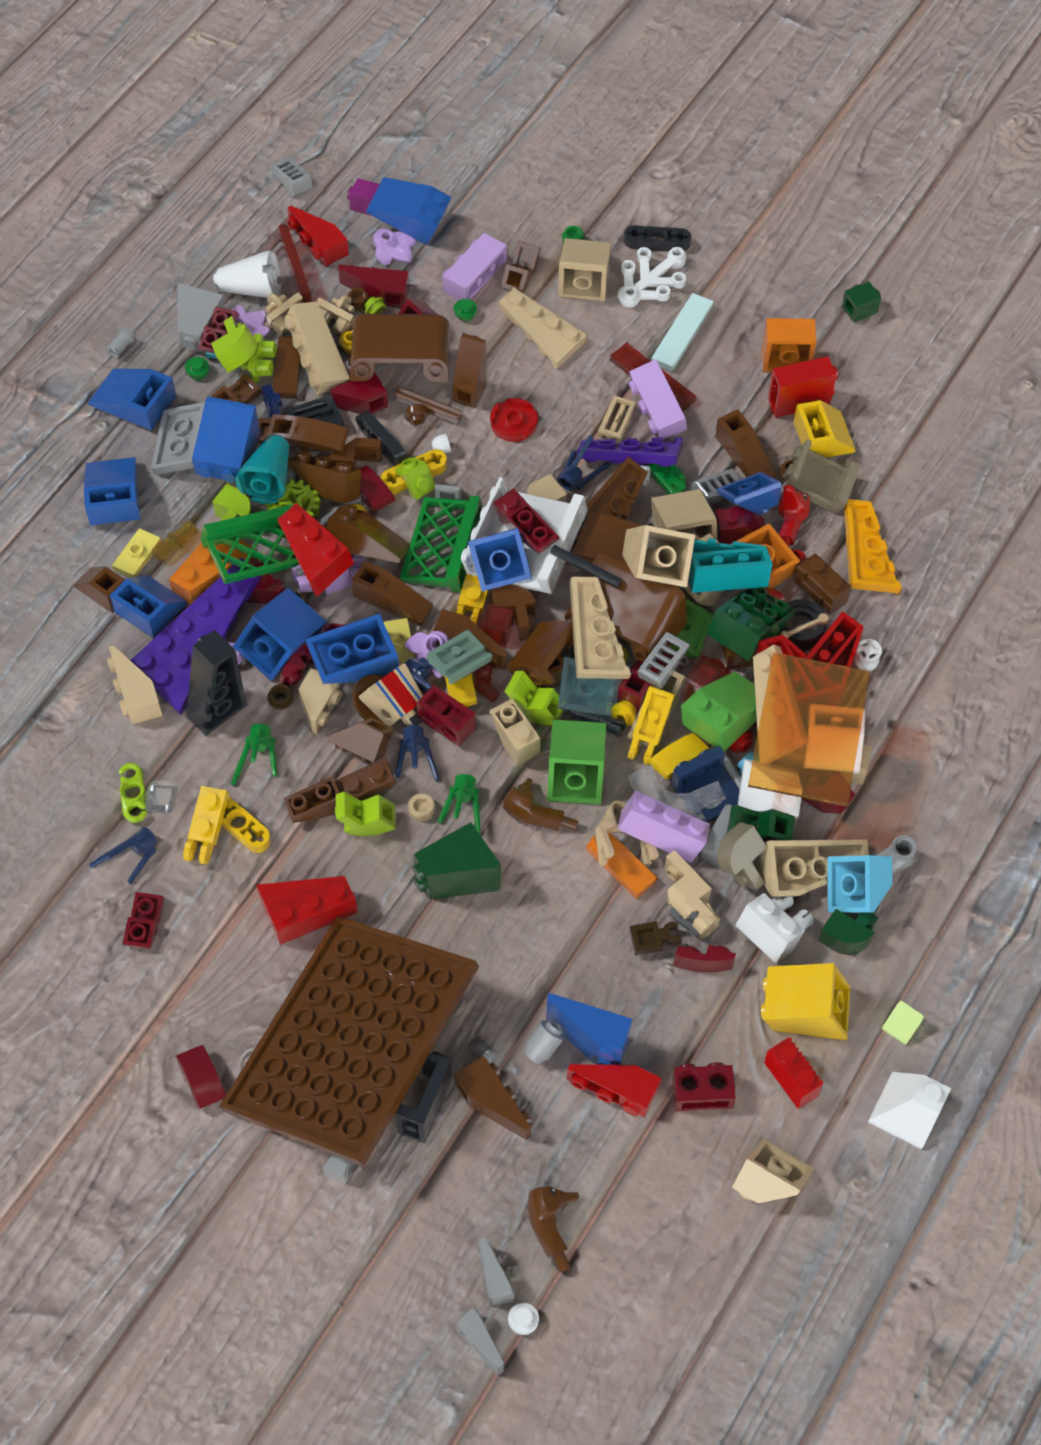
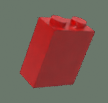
M829 356L772 369L768 402L775 418L795 414L797 404L821 400L831 405L832 395H835L834 386L835 381L838 379V370L835 365H832Z

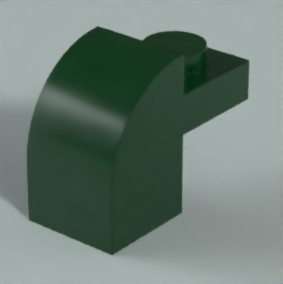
M736 805L732 806L730 810L728 832L741 822L754 826L764 842L792 840L795 816L775 809L758 812Z
M879 905L874 912H861L856 920L835 909L821 929L818 942L837 953L845 955L864 951L871 944L875 933L872 930L879 920V917L876 916Z

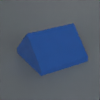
M518 528L468 541L482 591L532 578L525 546Z

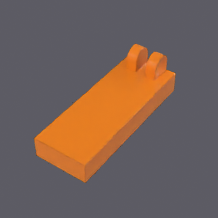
M607 833L615 854L612 858H607L608 862L603 867L638 899L657 883V877L615 836ZM596 835L590 838V842L586 844V850L599 862Z

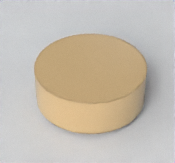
M416 794L409 800V815L415 821H428L435 814V801L428 794Z

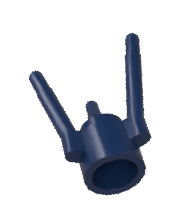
M593 436L588 437L576 458L577 452L575 450L571 452L557 479L560 486L564 489L573 491L576 487L578 490H581L587 482L613 464L607 461L582 479L583 472L577 465L591 444Z
M424 657L419 661L415 658H410L405 662V665L409 669L418 688L423 693H426L431 688V685L426 681L429 677V670L427 668L434 667Z
M418 725L405 727L403 729V739L399 741L400 750L395 777L400 778L405 750L407 749L411 753L412 766L414 769H417L418 752L424 748L434 780L439 781L440 778L429 747V738L424 737V729Z
M143 826L129 839L91 862L89 866L93 868L105 860L112 859L130 847L137 855L144 853V856L127 881L129 884H132L148 859L156 853L153 846L158 843V840L147 827Z

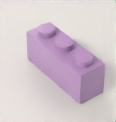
M483 233L472 242L470 248L464 254L458 257L456 263L451 268L445 270L442 276L443 292L457 300H471L507 261V245Z
M657 360L629 371L631 381L628 382L632 394H638L640 398L638 405L642 414H647L650 419L647 423L651 433H657L658 437H662L663 441L687 430L685 416Z
M635 791L622 809L618 830L668 853L675 850L684 860L692 863L706 844L710 824L641 792Z

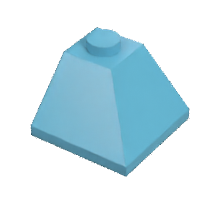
M892 856L828 857V912L833 913L835 909L842 913L874 912L892 886Z

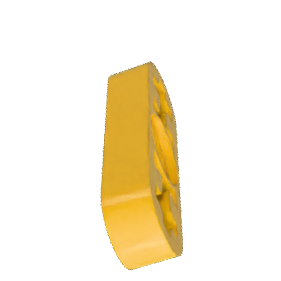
M430 450L415 457L426 462L432 478L443 473L447 468V457L441 450ZM401 464L384 471L380 477L392 494L408 489L403 477L395 472V469L401 466Z
M229 796L226 806L228 814L227 816L226 813L224 814L221 826L254 853L266 851L271 844L268 829ZM242 817L246 819V824L243 827L235 828L231 825L232 820ZM252 830V833L258 838L262 836L263 841L259 842L256 840L253 843V837L249 831Z

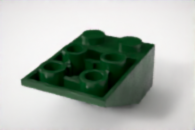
M763 587L747 588L717 608L706 634L749 662L756 655L759 641L775 637L795 615L796 610L791 608L787 602L769 594Z

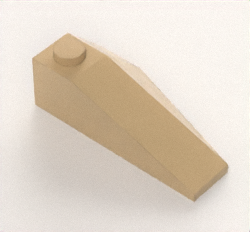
M867 839L764 842L767 849L755 858L756 870L765 882L764 886L771 897H795L828 884V857L869 855Z

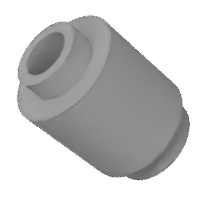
M542 1020L525 1042L526 1047L523 1050L525 1055L538 1064H542L544 1060H549L565 1039L562 1033L563 1028L553 1020Z

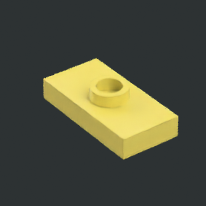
M139 528L112 564L113 571L129 578L137 577L161 545V538Z
M408 619L385 621L384 625L398 655L399 666L408 659L415 658L414 652L409 651L405 647L407 640L411 637Z

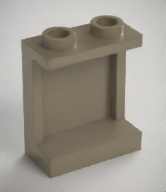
M807 439L802 446L797 445L792 453L791 458L794 459V462L788 466L784 477L787 478L785 486L790 485L797 491L807 493L810 497V502L837 515L848 502L860 464L851 461L845 468L810 450L812 441Z

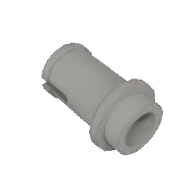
M126 327L119 329L118 335L106 346V351L112 357L118 358L129 344L134 343L135 334Z

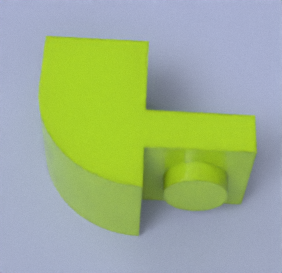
M232 316L224 320L228 334L211 343L216 357L228 373L248 361L257 348V341L245 323L242 324L240 322L237 324Z
M226 484L213 500L215 515L221 518L220 521L252 514L247 495H243L239 489L229 484Z
M515 671L504 691L510 699L513 698L528 721L539 725H552L553 720H559L566 706L554 688H537L524 671Z
M345 791L336 794V819L344 823L345 833L354 836H372L396 829L395 804L382 796L376 795L360 801Z

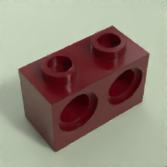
M435 685L417 702V715L423 723L458 747L476 729V713Z
M714 1062L707 1066L696 1067L694 1064H682L678 1068H674L672 1083L675 1111L734 1108L736 1094L732 1065ZM721 1081L725 1087L716 1089L711 1085V1082ZM691 1082L696 1086V1089L686 1090L681 1084Z

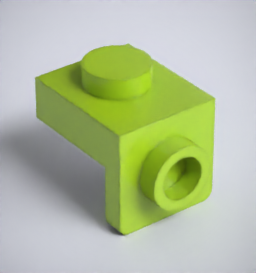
M408 458L401 463V466L395 469L396 474L404 478L413 499L418 500L435 489V482L426 462L417 458Z

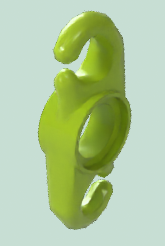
M126 763L119 770V774L123 775L120 777L123 816L131 823H138L145 819L147 812L142 811L140 815L132 816L130 811L135 807H139L142 810L146 808L144 802L146 791L143 771L136 763ZM129 769L136 771V774L131 778H126L123 775ZM136 787L140 789V794L137 797L129 798L125 795L126 791L130 788Z

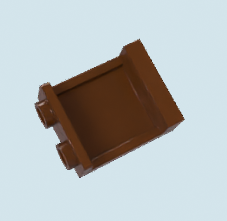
M573 621L539 622L506 667L512 674V677L515 671H524L534 685H552L555 679L548 672V668L563 647L574 646Z

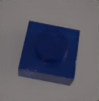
M271 384L262 386L263 401L269 417L272 418L273 414L280 415L279 407H282V401L279 393H274Z

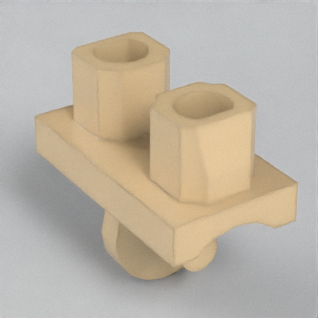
M299 292L288 300L283 294L280 297L275 294L269 295L267 297L269 305L265 307L266 312L269 314L266 316L267 322L264 326L268 327L269 330L273 328L280 336L286 333L289 329L285 325V316L288 314L291 304L301 303L303 297Z
M343 295L340 299L334 297L332 304L320 297L317 299L316 302L319 304L327 325L332 318L336 320L332 327L336 334L341 336L344 332L350 331L351 328L353 329L355 317L352 313L355 307L351 306V297Z

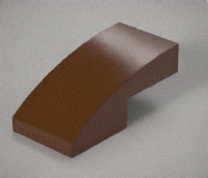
M245 373L229 388L224 384L211 397L249 404L263 392Z

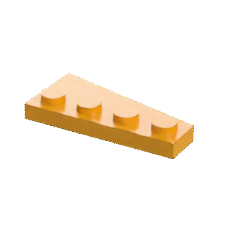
M848 499L847 504L844 506L848 574L851 588L899 594L902 587L900 581H897L894 575L895 567L893 562L889 561L886 552L888 548L885 540L881 538L879 532L880 525L872 503L870 501Z

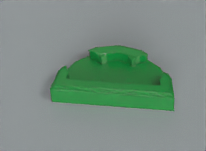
M652 463L646 465L650 467L652 478L668 495L685 492L686 478L675 465L661 467L658 464Z

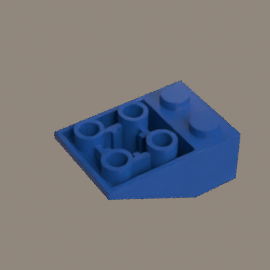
M113 368L90 399L88 405L152 431L162 417L163 410L168 409L176 397L173 378L152 369Z
M136 457L86 463L84 500L90 525L141 519Z

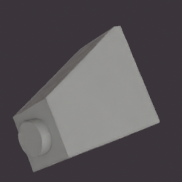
M179 283L177 293L180 344L189 350L203 352L198 349L204 326L209 327L215 307L225 309L223 295Z

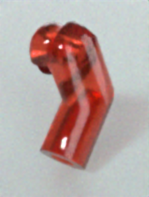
M485 664L475 671L474 686L479 693L493 703L499 698L500 692L491 686L492 668Z

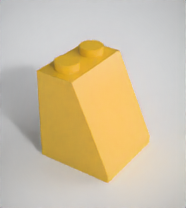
M834 963L768 966L767 977L763 980V989L766 995L765 1003L761 1005V1017L772 1031L847 1040L851 986Z

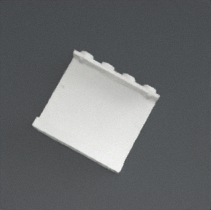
M499 477L496 486H493L490 491V499L487 506L481 510L480 521L477 527H474L472 530L471 540L508 531L506 526L499 520L493 503L510 491L507 490L504 479ZM518 492L559 536V540L540 554L524 543L532 578L512 583V585L552 594L565 561L550 554V551L554 545L569 552L571 551L588 512L586 501L583 495L574 494L571 503H565ZM468 545L462 552L461 562L467 574L477 576Z

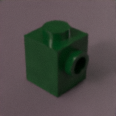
M869 281L845 290L841 307L854 323L878 313L881 294Z

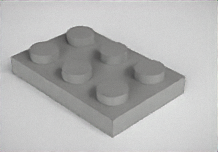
M205 402L163 410L151 470L156 475L194 468L192 456Z

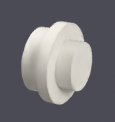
M519 1303L510 1310L508 1323L515 1333L527 1335L537 1328L539 1315L532 1305Z

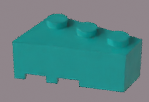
M708 538V541L694 540L688 583L692 593L768 587L773 563L767 547L764 545L736 541L729 545L716 543L714 538Z

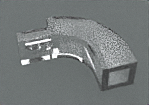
M652 765L627 775L634 792H641L700 820L705 819L702 809L714 808L720 805L722 800L727 799L718 781L690 793H672L662 786L659 776Z

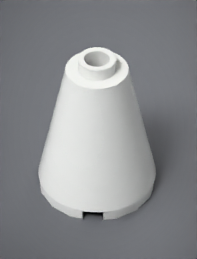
M271 250L264 251L218 268L213 277L215 287L219 288L221 292L263 298L275 294L279 297L282 284H277V276H281V270L276 254L271 253Z

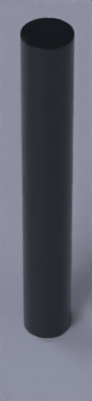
M554 545L550 551V554L598 577L616 588H619L622 584V578L557 545Z

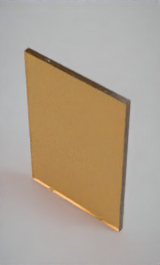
M773 652L748 787L847 807L870 671Z

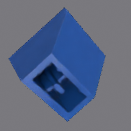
M148 575L127 578L110 595L114 612L153 639L188 604L187 600Z

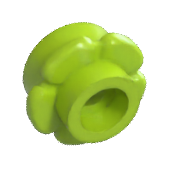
M370 298L364 305L366 308L365 314H381L386 308L383 298Z

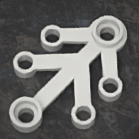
M646 247L638 249L637 260L640 264V281L635 285L633 283L635 263L631 260L623 261L621 273L624 275V286L618 291V299L625 307H634L640 300L667 301L670 298L669 287L683 288L686 283V276L681 272L674 273L672 277L660 276L670 268L679 269L685 265L686 253L680 247L672 248L668 252L667 259L650 272L651 250ZM647 287H657L656 291L644 290Z

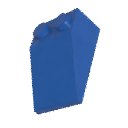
M383 177L366 213L428 245L452 197L429 185Z
M380 613L305 639L323 684L357 682L368 675H381L385 677L399 667L397 652Z
M548 993L547 1021L553 1020L563 1028L562 1033L565 1038L592 1063L598 1065H622L630 1041L632 1018Z

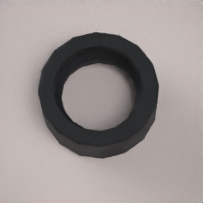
M797 599L788 602L789 606L796 610L794 616H806L813 621L818 619L820 614L824 613L820 606L809 600ZM817 624L816 630L813 633L806 635L796 633L789 636L788 639L800 650L812 649L825 634L827 624ZM785 625L781 631H789L790 629Z

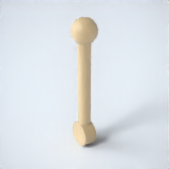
M822 613L816 620L789 631H781L779 636L784 635L789 638V636L817 624L825 625L829 617L827 614Z

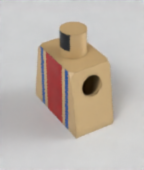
M405 663L373 684L359 696L360 700L388 726L393 725L400 719L406 727L419 725L423 722L414 711L417 707V702L423 695Z

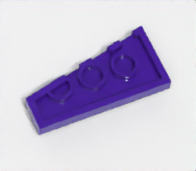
M662 437L651 438V441L640 443L637 438H627V440H623L621 443H616L614 439L592 440L582 459L587 462L605 460L613 464H619L624 462L629 456L639 465L652 463L658 464L661 467H669L677 463L683 446V437H674V442H662ZM581 440L577 454L587 440Z

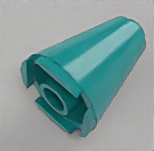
M280 435L267 436L238 471L236 486L243 495L246 492L252 496V501L261 504H274L278 502L279 498L284 496L289 456V443Z

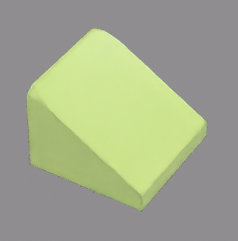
M899 1001L883 1025L882 1030L906 1045L921 1025L924 1016L903 1001Z

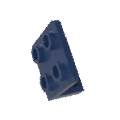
M720 746L712 750L706 749L702 751L695 759L689 762L683 761L673 770L672 787L693 817L706 823L718 818L725 805H738L740 790L723 768L725 753Z

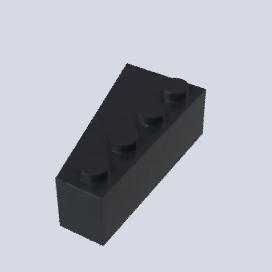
M215 629L208 635L200 637L196 644L193 645L186 717L205 736H208L247 706L236 650Z

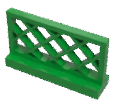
M470 496L469 501L424 497L401 572L400 580L402 582L450 587L451 592L461 593L466 576V570L461 562V555L463 550L469 545L468 541L471 540L473 528L477 527L480 521V514L483 508L480 496ZM429 506H436L442 509L432 516L427 513ZM457 508L465 509L464 513L456 518L450 513ZM447 515L451 521L439 527L435 521ZM432 524L436 530L424 537L421 533L422 529ZM456 526L459 530L458 533L448 539L444 533ZM441 536L445 541L433 548L429 542ZM426 545L430 551L418 557L415 553L416 550ZM450 547L453 550L452 554L442 559L438 553ZM435 556L439 562L427 569L423 562ZM418 565L424 570L416 576L409 575L410 570ZM442 567L447 571L445 578H437L432 575Z
M294 504L203 525L200 540L203 547L208 548L224 584L300 565L293 550L279 545L282 538H287L277 519ZM271 532L279 537L276 543L262 536ZM245 538L255 541L252 549L238 542L240 539ZM225 544L231 547L228 554L218 551L215 545ZM258 544L272 549L269 556L255 551ZM235 549L248 554L244 562L231 556ZM275 551H278L289 557L286 561L280 562L272 558ZM251 557H254L265 563L261 567H255L248 564ZM229 562L241 569L239 572L228 574L225 566Z

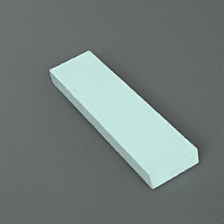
M692 293L655 351L651 361L657 360L661 368L673 372L713 308L714 301Z

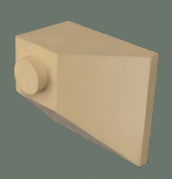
M763 1138L746 1159L732 1188L737 1190L743 1198L757 1203L796 1196L813 1174L815 1168Z

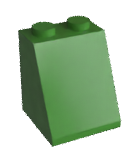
M553 720L547 801L601 805L606 723Z

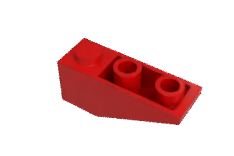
M292 205L287 207V223L289 228L298 233L302 244L307 245L311 249L313 257L316 260H320L325 267L349 255L348 240L335 224Z
M570 1064L567 1069V1080L579 1090L587 1089L595 1093L596 1097L606 1103L614 1102L622 1106V1109L629 1115H640L644 1118L660 1090L662 1081L661 1077L636 1065Z

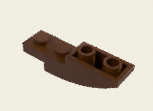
M273 414L272 418H258L261 434L260 443L269 435H280L287 440L289 446H297L302 451L343 452L349 432L347 427L298 416Z
M383 758L337 780L331 776L283 799L292 822L297 823L335 815L336 794L345 791L358 800L363 801L374 797V794L397 785L387 759Z

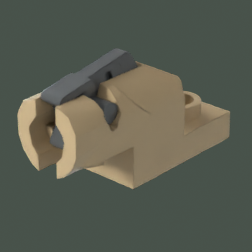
M674 850L666 856L664 867L669 879L676 882L667 892L666 899L671 907L669 916L695 937L703 940L719 926V921L721 920L708 903L712 888Z

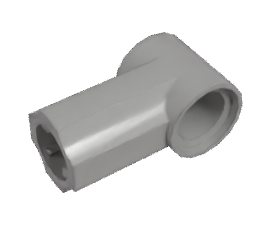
M901 835L896 837L892 845L877 856H892L893 876L901 869L911 866L917 845L911 837ZM904 849L909 854L901 855L897 852V850Z

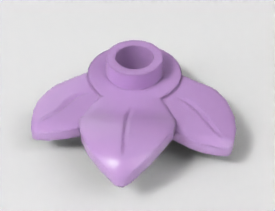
M379 229L375 232L373 237L376 247L375 256L382 265H389L392 259L403 263H411L412 252L410 247L416 244L414 238L401 231L392 232L388 229Z
M240 305L232 309L240 314L237 324L240 322L242 324L245 323L253 336L254 334H262V337H265L270 332L269 328L264 326L265 311L246 313Z
M433 631L429 635L418 632L407 640L405 647L409 651L417 653L416 660L419 661L422 657L426 659L428 652L437 648V640L442 645L449 641V638L441 631ZM430 667L427 668L429 672L432 671L437 678L442 677V675L436 669Z

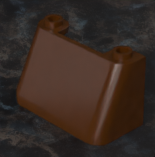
M360 314L354 320L352 330L350 381L369 380L374 374L375 363L423 364L424 375L428 380L448 382L450 366L449 321L446 317L438 314Z
M599 554L592 562L594 565L623 579L620 587L616 588L598 578L608 606L607 611L610 620L613 621L616 629L615 635L630 642L633 656L638 661L644 662L666 632L677 637L687 624L685 594L675 585L635 578L626 563L610 556ZM589 573L585 575V577H595ZM571 604L565 614V620H572ZM668 641L666 646L669 647L672 643Z

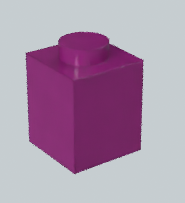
M357 178L355 184L350 186L347 193V199L350 200V210L370 215L366 213V210L380 184Z

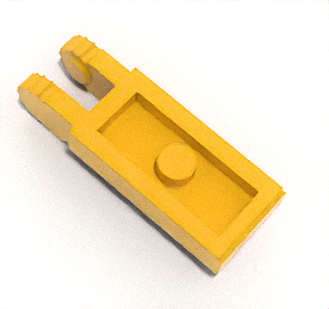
M466 573L456 612L464 615L465 611L473 612L470 619L476 625H478L480 615L484 612L489 590H481L477 576Z
M649 686L632 734L634 738L628 752L629 759L634 760L637 756L640 742L643 740L649 743L644 754L643 763L650 765L649 761L654 756L656 745L659 746L676 697L675 694Z
M201 786L187 837L188 840L184 847L183 859L185 861L193 860L198 842L203 843L199 853V862L207 864L210 861L214 845L217 844L230 795L227 790Z

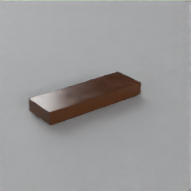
M278 336L272 387L273 398L297 399L301 356L298 349L294 347L293 337Z

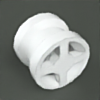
M868 638L859 641L853 659L854 665L862 671H872L877 668L882 654L881 645L876 640Z

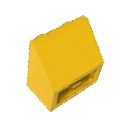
M821 400L797 404L794 426L801 445L807 439L811 440L809 449L825 458L855 453L856 449L841 411Z

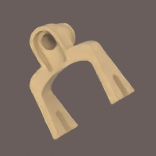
M622 801L611 803L602 821L595 829L599 866H605L608 862L607 858H612L615 854L607 833L622 832L618 830L621 812L626 805ZM640 840L642 862L648 868L652 864L651 860H656L659 854L655 846Z

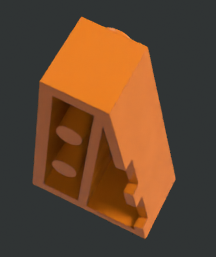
M242 540L238 542L251 549L253 547ZM201 542L169 578L171 590L187 600V605L190 606L221 576L208 548H204ZM225 544L215 545L218 551L228 554L231 547ZM235 549L231 556L236 559L243 558L246 560L248 554ZM228 562L225 566L226 570H229L233 564Z

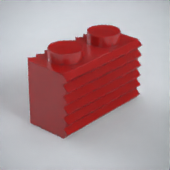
M786 1038L767 1051L764 1064L797 1109H800L819 1096L823 1080H819L820 1076L816 1075L813 1066H809V1061H805L806 1057L802 1056L803 1052H799V1047H795L796 1043L792 1042V1038Z

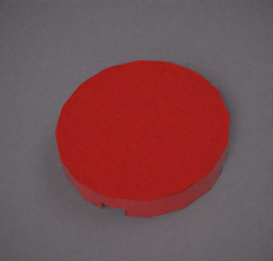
M521 398L506 399V402L501 404L499 402L493 407L490 413V426L492 431L503 440L513 442L526 440L534 434L538 427V413L530 402Z

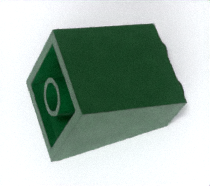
M472 822L413 854L414 865L412 869L415 874L413 881L419 892H425L429 899L495 892L501 889V864Z

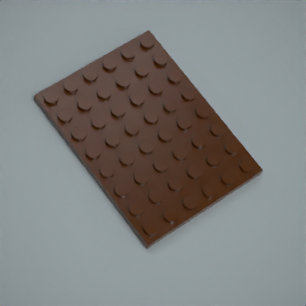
M336 916L221 1102L220 1108L226 1113L365 1167L478 970L479 965L475 960Z

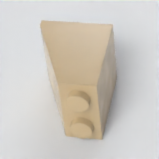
M565 238L559 263L558 297L605 301L611 256L610 242Z
M700 489L651 498L652 520L655 527L694 534L695 540L711 534L717 540V519Z
M648 525L627 529L622 556L635 578L687 587L695 535Z

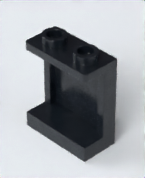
M436 1051L429 1053L422 1066V1075L430 1080L418 1108L414 1109L400 1104L396 1112L398 1134L422 1143L427 1141L452 1081L451 1060H448L444 1054Z

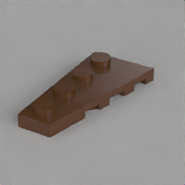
M628 456L586 504L588 512L591 510L626 520L648 472Z

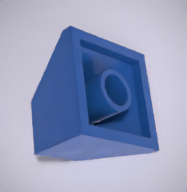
M760 472L719 487L716 491L722 497L753 513L763 514L770 511L771 507L778 505L782 486L780 481Z

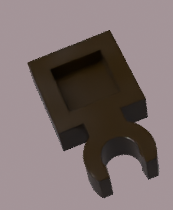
M657 921L629 926L635 956L663 951V943L671 946L680 944L681 935L671 936L669 934L670 931L678 929V923L674 921L668 922L663 928L658 927Z

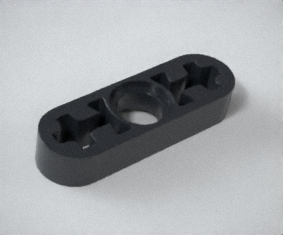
M632 225L624 231V244L631 249L646 247L650 250L670 251L674 247H680L687 251L691 245V233L683 228ZM661 236L663 240L654 241L652 237Z
M368 410L355 417L357 426L367 438L381 439L382 454L393 466H397L408 459L402 445Z

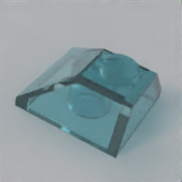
M564 657L557 709L611 716L615 679L576 678L575 659Z

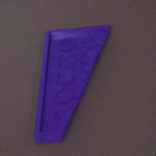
M233 565L227 572L228 574L236 573L241 568ZM261 576L224 584L220 577L130 660L152 680L155 691L180 715L186 707L184 705L188 700L193 645L196 644L200 637L208 635L214 629L226 639L225 635L228 629L236 622L239 610L244 603H247Z

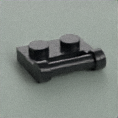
M329 392L322 394L321 398L291 407V405L283 407L285 415L325 421L344 427L343 418Z

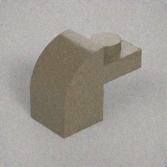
M740 822L732 828L719 844L717 860L721 871L732 874L742 887L746 886L758 890L765 882L751 861L767 849V846L754 826Z

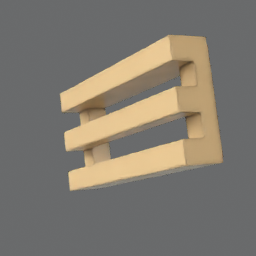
M614 395L600 425L597 437L607 436V439L613 438L616 439V443H621L637 408V402ZM620 403L621 406L610 430H607L606 428L617 404ZM630 406L618 433L615 432L626 407Z

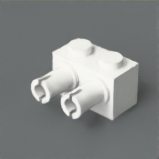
M763 893L746 905L735 926L771 960L777 963L794 950L805 931L804 929L813 924L814 918L811 913L802 918L809 912L807 910H801L791 918L784 910L793 905L792 897H786L785 899H782L783 897H774L770 899Z

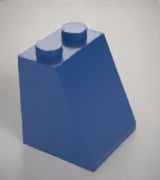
M207 396L192 456L195 474L205 478L222 479L230 483L236 482L238 471L256 451L261 438L256 406Z
M288 587L252 616L233 645V648L272 682L283 671L292 655L306 643L305 639L318 635L326 621Z

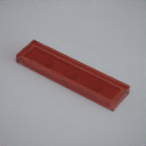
M278 225L280 242L297 293L299 292L303 297L301 303L311 302L310 290L288 225Z
M627 342L610 355V361L629 376V371L651 362V360ZM662 370L682 412H684L696 402L697 396Z

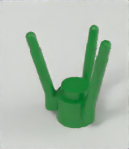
M254 724L251 726L250 735L246 737L244 749L231 780V786L236 785L250 747L252 749L250 759L252 763L256 761L258 752H263L269 748L272 775L274 777L278 775L275 755L276 740L271 737L272 729L265 724Z
M458 774L455 777L454 786H450L449 795L438 819L439 824L443 823L454 797L457 800L453 815L455 819L459 817L462 802H468L472 798L474 824L476 830L481 834L478 800L480 790L475 788L476 778L469 774Z

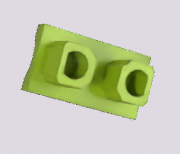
M254 334L257 348L251 358L241 365V368L244 370L248 369L252 373V380L255 383H259L261 376H272L273 374L272 360H265V357L275 358L277 346L275 341H264L262 334Z

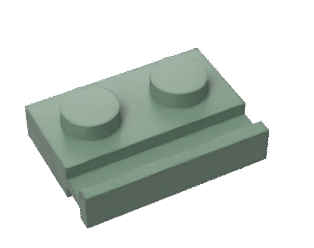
M466 630L428 652L426 659L443 677L446 676L449 679L450 685L489 663L492 659V654L490 652L487 653L484 650L483 644L469 630Z

